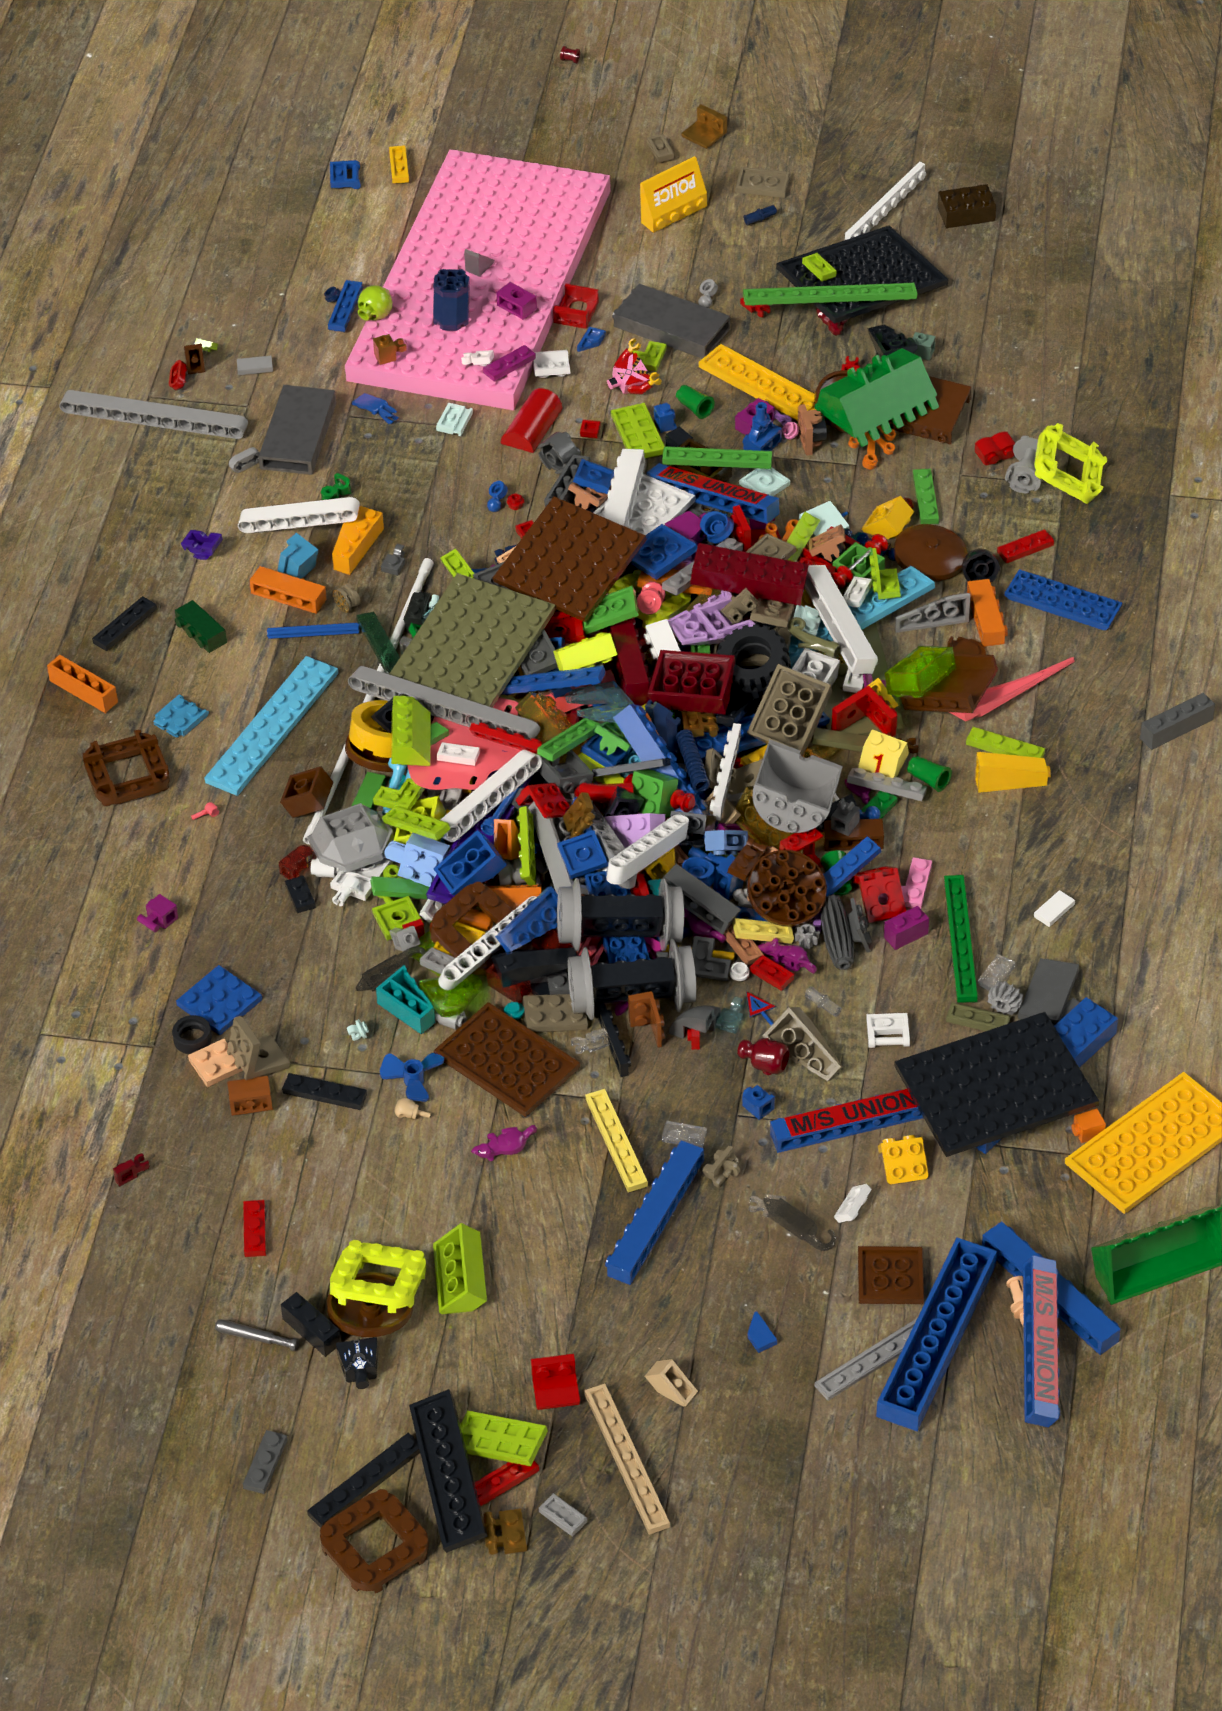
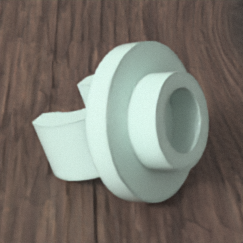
M358 1019L355 1021L356 1025L347 1027L348 1034L351 1035L353 1041L360 1039L361 1036L364 1039L367 1038L366 1033L369 1032V1029L364 1021L361 1022Z

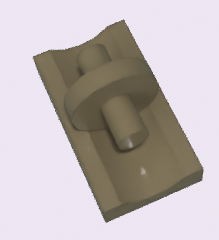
M745 588L736 597L732 596V601L721 609V612L734 625L740 622L748 611H752L756 607L758 600Z
M728 1146L724 1151L717 1150L714 1154L715 1163L713 1165L706 1164L703 1168L705 1177L712 1179L716 1187H720L730 1175L737 1176L740 1173L738 1166L740 1162L735 1156V1149L732 1146Z

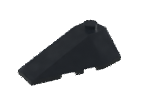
M886 325L867 328L880 359L881 356H887L901 348L913 354L918 349L914 339L905 338L904 334H897L894 329Z
M574 947L521 949L492 955L491 959L501 984L505 988L568 969V957L577 956Z

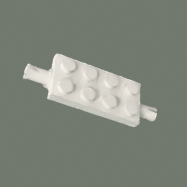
M390 825L391 829L393 830V834H394V833L396 832V828H397V827H394V826H391V825ZM384 857L381 861L347 873L340 870L330 883L331 889L338 891L332 898V901L336 905L340 902L339 906H343L349 896L366 901L372 893L371 877H383L385 867L392 865L394 861Z

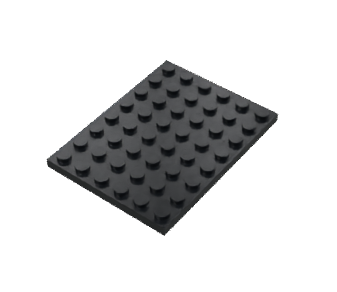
M890 225L776 264V269L795 287L914 283L917 295L948 285V278ZM818 253L837 271L836 277L821 281L802 264L803 257ZM902 300L813 304L835 324Z
M1046 1012L894 1061L895 1069L946 1157L1099 1106V1099Z

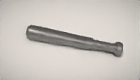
M218 1319L215 1324V1329L218 1332L268 1344L273 1343L286 1346L291 1351H296L299 1345V1339L297 1338L286 1339L273 1333L235 1322Z

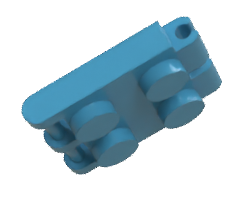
M179 694L155 714L153 722L160 729L168 730L166 732L175 738H178L180 735L184 737L208 716L209 711L200 709L194 702H188Z

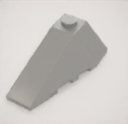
M970 593L945 596L897 616L895 623L896 633L969 622Z

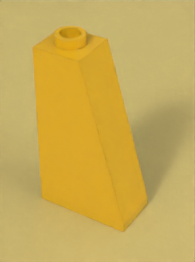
M986 752L976 753L975 781L978 793L1047 786L1048 777H1051L1050 766H1046L1045 758Z

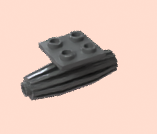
M829 895L826 897L821 908V924L825 944L834 966L837 969L846 970L854 963V942H862L866 952H871L869 943H872L869 931L866 932L869 925L861 905H857L854 898L850 899L853 911L847 914L839 896Z

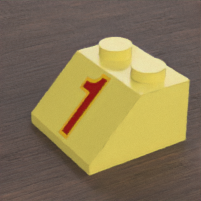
M871 730L863 746L858 768L871 773H882L884 776L891 778L897 777L909 754L907 742Z

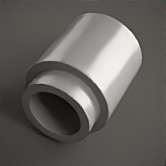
M440 1005L435 1013V1020L439 1024L455 1030L461 1027L467 1020L464 1011L448 1005Z

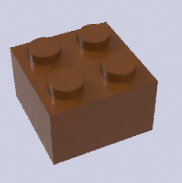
M322 766L290 775L280 803L292 818L321 811L326 805L334 782Z

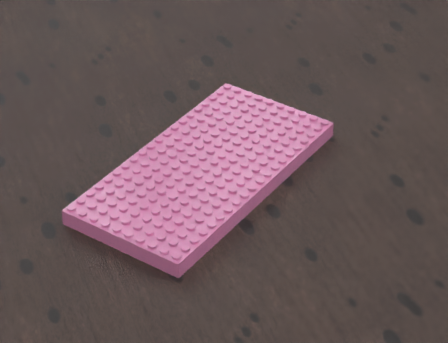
M449 150L383 288L389 290L392 297V309L381 320L369 319L366 321L345 364L346 381L515 410L534 367L533 361L493 381L483 373L484 366L473 365V363L463 365L461 357H464V353L493 350L494 358L492 362L523 345H526L533 352L541 351L553 323V308L555 305H560L565 294V283L570 284L610 194V175ZM465 249L493 259L494 263L480 277L466 271V275L469 276L470 280L468 325H461V329L457 331L442 330L440 325H435L433 323L434 276L438 274V271L441 269H463L465 271ZM509 282L520 286L536 296L537 310L524 320L497 306L496 292ZM390 334L393 341L403 338V343L406 344L407 350L396 352V361L380 365L374 355L373 338Z

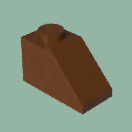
M202 344L184 346L188 375L205 372Z

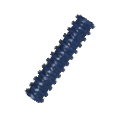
M687 729L681 730L677 733L676 740L692 787L696 792H703L709 788L710 782L693 733Z

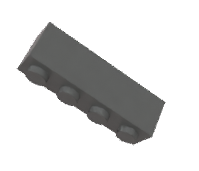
M572 455L545 497V507L553 497L571 504L575 503L576 494L568 490V488L573 483L581 459L590 462V457Z
M1201 693L1142 722L1140 739L1153 750L1212 721L1215 703L1207 695Z
M675 864L663 877L668 886H681L684 908L722 935L732 925L741 910L678 864Z

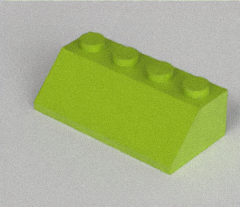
M393 696L391 764L430 766L431 712L414 697Z
M460 1223L433 1243L440 1314L472 1312L487 1302L480 1231Z

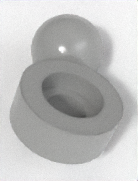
M707 279L700 285V292L703 295L699 298L698 304L707 308L712 305L711 296L718 289V285L712 279Z

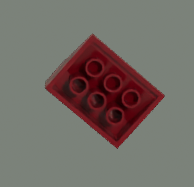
M660 650L648 691L649 700H652L653 703L661 704L668 710L726 714L730 699L735 656Z

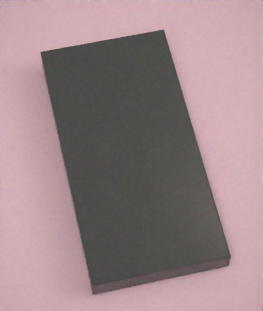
M1040 958L1019 1010L1018 1019L1046 1012L1052 1024L1056 1025L1061 1019L1080 970L1079 964Z

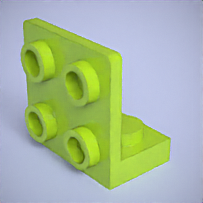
M872 548L873 555H869L870 566H874L871 567L873 591L878 593V600L901 597L897 568L879 570L876 548Z

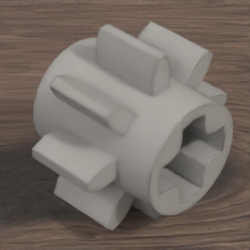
M804 924L801 927H797L795 941H799V946L808 949L814 945L817 946L818 939H820V931H815V926Z

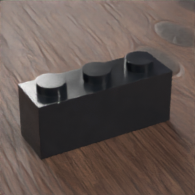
M298 1292L280 1304L282 1319L325 1357L336 1349V1343L341 1342L340 1329Z

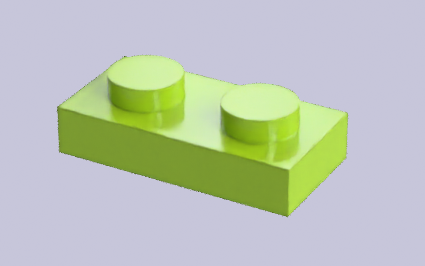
M818 253L803 257L802 264L821 281L836 277L837 271Z

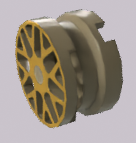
M349 583L333 591L336 604L345 613L351 611L352 607L356 608L360 605V597L357 591L354 592L352 590L353 586Z

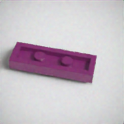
M523 345L491 364L484 366L483 373L491 380L496 381L535 360L536 353L526 345Z

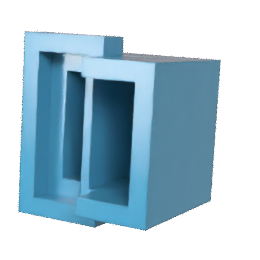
M295 533L286 542L289 546L280 553L277 572L302 579L315 568L318 549L298 533Z

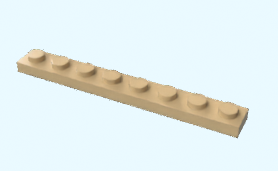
M606 1384L585 1390V1397L648 1534L670 1528V1522Z

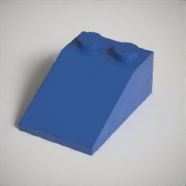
M477 830L434 868V871L454 896L467 885L474 884L475 882L483 883L493 878L507 866V863L490 840Z

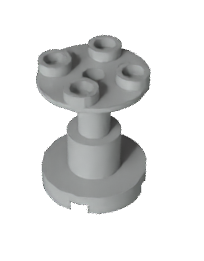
M1022 436L1014 444L1013 453L1019 462H1015L1008 467L1005 480L1010 484L1009 487L1016 492L1029 493L1030 490L1036 491L1041 485L1042 479L1037 478L1035 475L1034 463L1038 443L1036 438Z

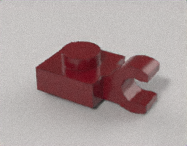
M143 1153L136 1155L134 1161L130 1159L113 1168L115 1182L119 1187L137 1178V1173L149 1169L148 1160L140 1163L144 1161Z

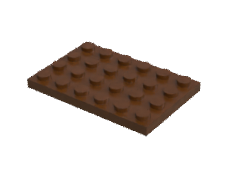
M489 1002L434 1050L435 1054L444 1057V1063L524 1117H527L580 1068V1062Z

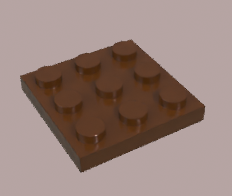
M858 1246L859 1304H923L922 1247Z

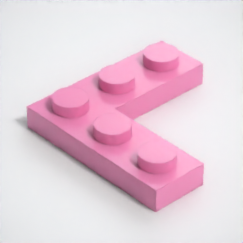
M913 857L906 886H901L905 907L914 908L919 906L922 908L932 868V860ZM885 893L879 895V903H887L888 897Z

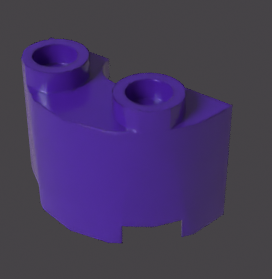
M190 530L181 542L184 550L188 549L193 553L194 558L207 560L218 548L223 537L219 533L211 532L207 536L203 531Z

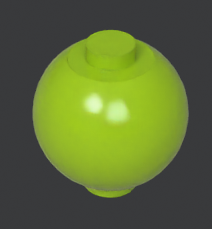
M377 285L365 288L358 298V315L365 321L385 318L390 313L393 305L389 290Z

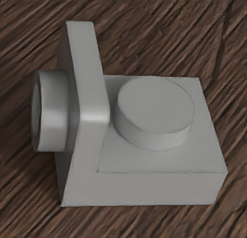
M414 926L405 929L394 928L389 930L397 950L405 951L420 944Z

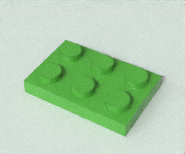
M629 586L606 595L587 622L582 621L585 633L596 632L638 616L634 587Z

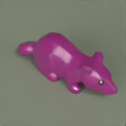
M684 908V925L687 924L694 937L717 938L721 943L726 941L724 935Z
M777 938L758 945L762 953L773 956L774 959L771 960L777 964L780 962L785 964L784 968L787 970L798 971L800 968L805 967L813 974L817 971L816 966L809 961L805 949L801 946L779 944Z
M531 1125L523 1132L519 1131L517 1127L502 1129V1134L496 1136L495 1133H489L487 1138L490 1141L475 1146L471 1152L479 1157L487 1158L490 1162L494 1160L496 1155L517 1154L523 1150L527 1139L537 1132V1127Z

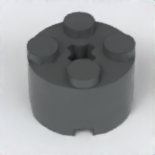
M555 432L538 446V449L540 448L538 453L540 460L549 470L551 468L556 470L554 472L556 474L562 473L573 454L581 455V451L575 446L567 432Z

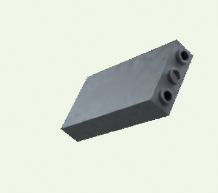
M640 283L635 289H632L630 295L622 301V304L618 309L614 310L612 315L614 327L655 342L664 343L666 346L702 359L717 346L730 330L729 315Z
M283 385L259 453L260 469L313 475L336 406L335 390Z

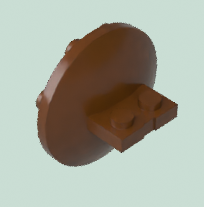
M778 850L764 855L755 863L747 880V893L751 905L762 918L775 925L793 927L807 923L819 913L826 899L827 885L823 872L811 858L797 851Z

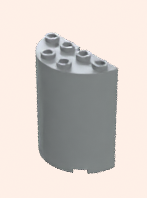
M769 739L753 788V803L758 814L766 823L784 832L801 833L816 828L826 819L830 812L843 766L814 755L804 758L801 756L800 750Z

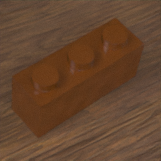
M860 819L849 836L832 830L831 820L824 821L825 851L852 850L867 836L881 849H884L883 819Z

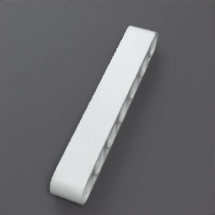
M347 497L244 509L240 515L238 529L244 533L352 522L357 519L360 502L356 498Z
M521 750L440 820L447 822L450 826V830L442 838L450 842L458 840L539 770L542 765L541 756L528 750Z
M674 815L609 860L606 880L611 884H622L686 839L689 819L683 815Z
M531 896L449 963L439 977L440 987L445 990L455 988L491 958L492 955L503 948L495 936L537 897ZM446 976L452 977L453 980L448 979Z

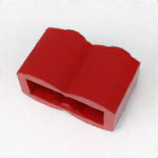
M999 432L992 437H985L976 441L975 453L984 465L995 464L1000 460L1010 459L1015 456L1013 453L1015 442L1008 432Z

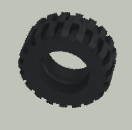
M753 624L752 627L745 625L742 626V629L738 630L737 628L733 630L731 635L727 634L724 637V641L720 642L719 649L716 654L735 656L731 691L734 695H742V698L747 699L749 697L757 699L765 694L778 664L791 668L789 652L784 638L776 630L772 629L770 631V627L764 625L760 627ZM752 654H763L769 657V660L763 666L756 669H743L737 666L743 658Z

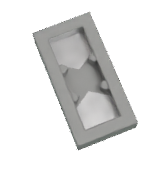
M431 948L420 958V965L441 974L443 969L455 958L435 948Z

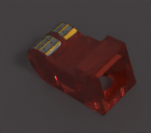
M301 845L280 860V874L288 880L299 877V873L304 868L311 866L313 859L312 848L307 845Z

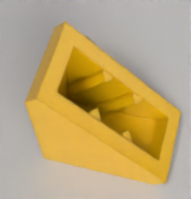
M674 848L644 868V872L651 880L662 879L675 865Z

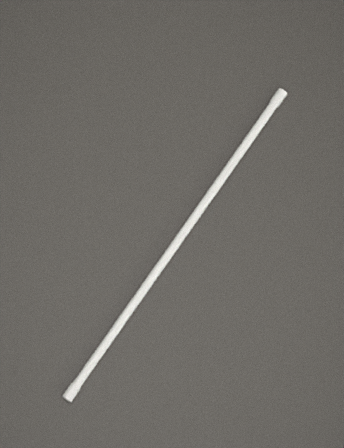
M425 558L421 564L419 574L377 671L386 673L406 627L403 619L412 594L414 592H421L426 578L433 567L434 562L429 558ZM366 694L363 703L374 701L375 697ZM345 745L330 777L334 783L326 805L321 811L315 812L303 837V841L306 844H309L307 836L313 833L320 817L325 816L349 760L345 752Z

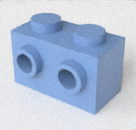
M705 831V851H713V855H737V851H741L748 841V831Z

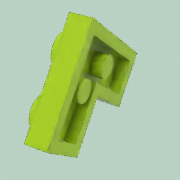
M649 341L645 352L634 350L633 353H637L647 370L657 372L666 351V344Z
M407 778L399 790L381 786L374 796L373 802L375 805L390 809L397 806L410 811L425 788L415 784L411 778Z

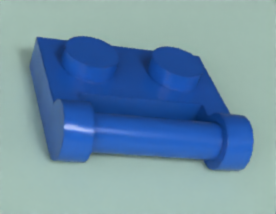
M357 160L330 162L331 188L352 187L353 189H359L361 187L359 180L360 162ZM347 169L352 170L351 179H347Z

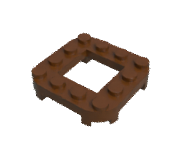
M134 730L135 736L102 745H98L97 741L90 743L91 747L83 753L84 767L95 797L103 806L123 803L166 791L169 788L170 776L168 765L165 763L155 734L150 735L142 733L141 730ZM141 754L148 776L113 785L105 763Z
M475 882L464 887L434 914L430 922V938L434 944L438 941L454 958H457L472 944L453 925L471 909L478 906L496 924L513 910L489 887L481 882ZM501 948L495 954L505 952L504 948ZM489 958L471 974L484 976L491 974L495 968L492 959Z
M379 1489L368 1494L328 1520L320 1528V1540L324 1555H328L349 1579L351 1587L357 1592L359 1590L374 1591V1593L381 1592L383 1590L382 1585L416 1563L419 1566L422 1565L426 1560L429 1550L428 1535L424 1528L404 1505L385 1489ZM378 1517L390 1526L403 1543L368 1565L346 1537Z

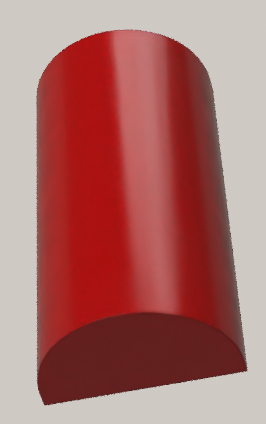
M537 388L533 390L501 437V444L534 453L563 409L559 397L548 389Z

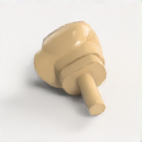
M409 1098L399 1099L394 1110L398 1118L416 1119V1115L430 1118L431 1115L429 1112L418 1110L419 1105Z

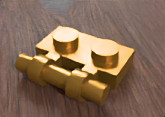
M681 711L683 730H690L694 738L704 736V732H708L711 737L717 736L719 729L714 713L701 714V712Z
M581 792L563 816L567 831L571 832L569 839L584 834L585 829H588L593 823L592 820L595 818V815L591 811L594 808L588 793Z
M521 1508L499 1511L500 1519L496 1520L493 1519L492 1512H485L483 1514L488 1536L485 1538V1546L488 1548L489 1554H497V1547H504L505 1554L527 1551ZM495 1530H501L502 1536L497 1537Z

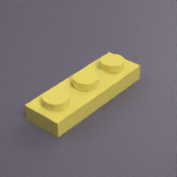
M735 918L732 923L736 938L759 941H772L774 938H777L779 943L792 944L794 940L791 927L775 925L768 921Z

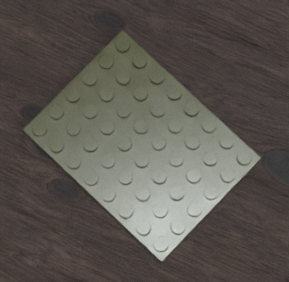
M457 573L389 675L493 708L557 610L556 605Z

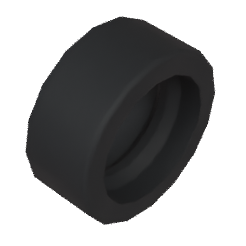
M197 1015L185 1016L179 1019L172 1029L175 1047L185 1054H192L211 1044V1028L209 1022L203 1017ZM190 1029H199L204 1032L202 1037L192 1041L184 1040L180 1037L183 1032Z

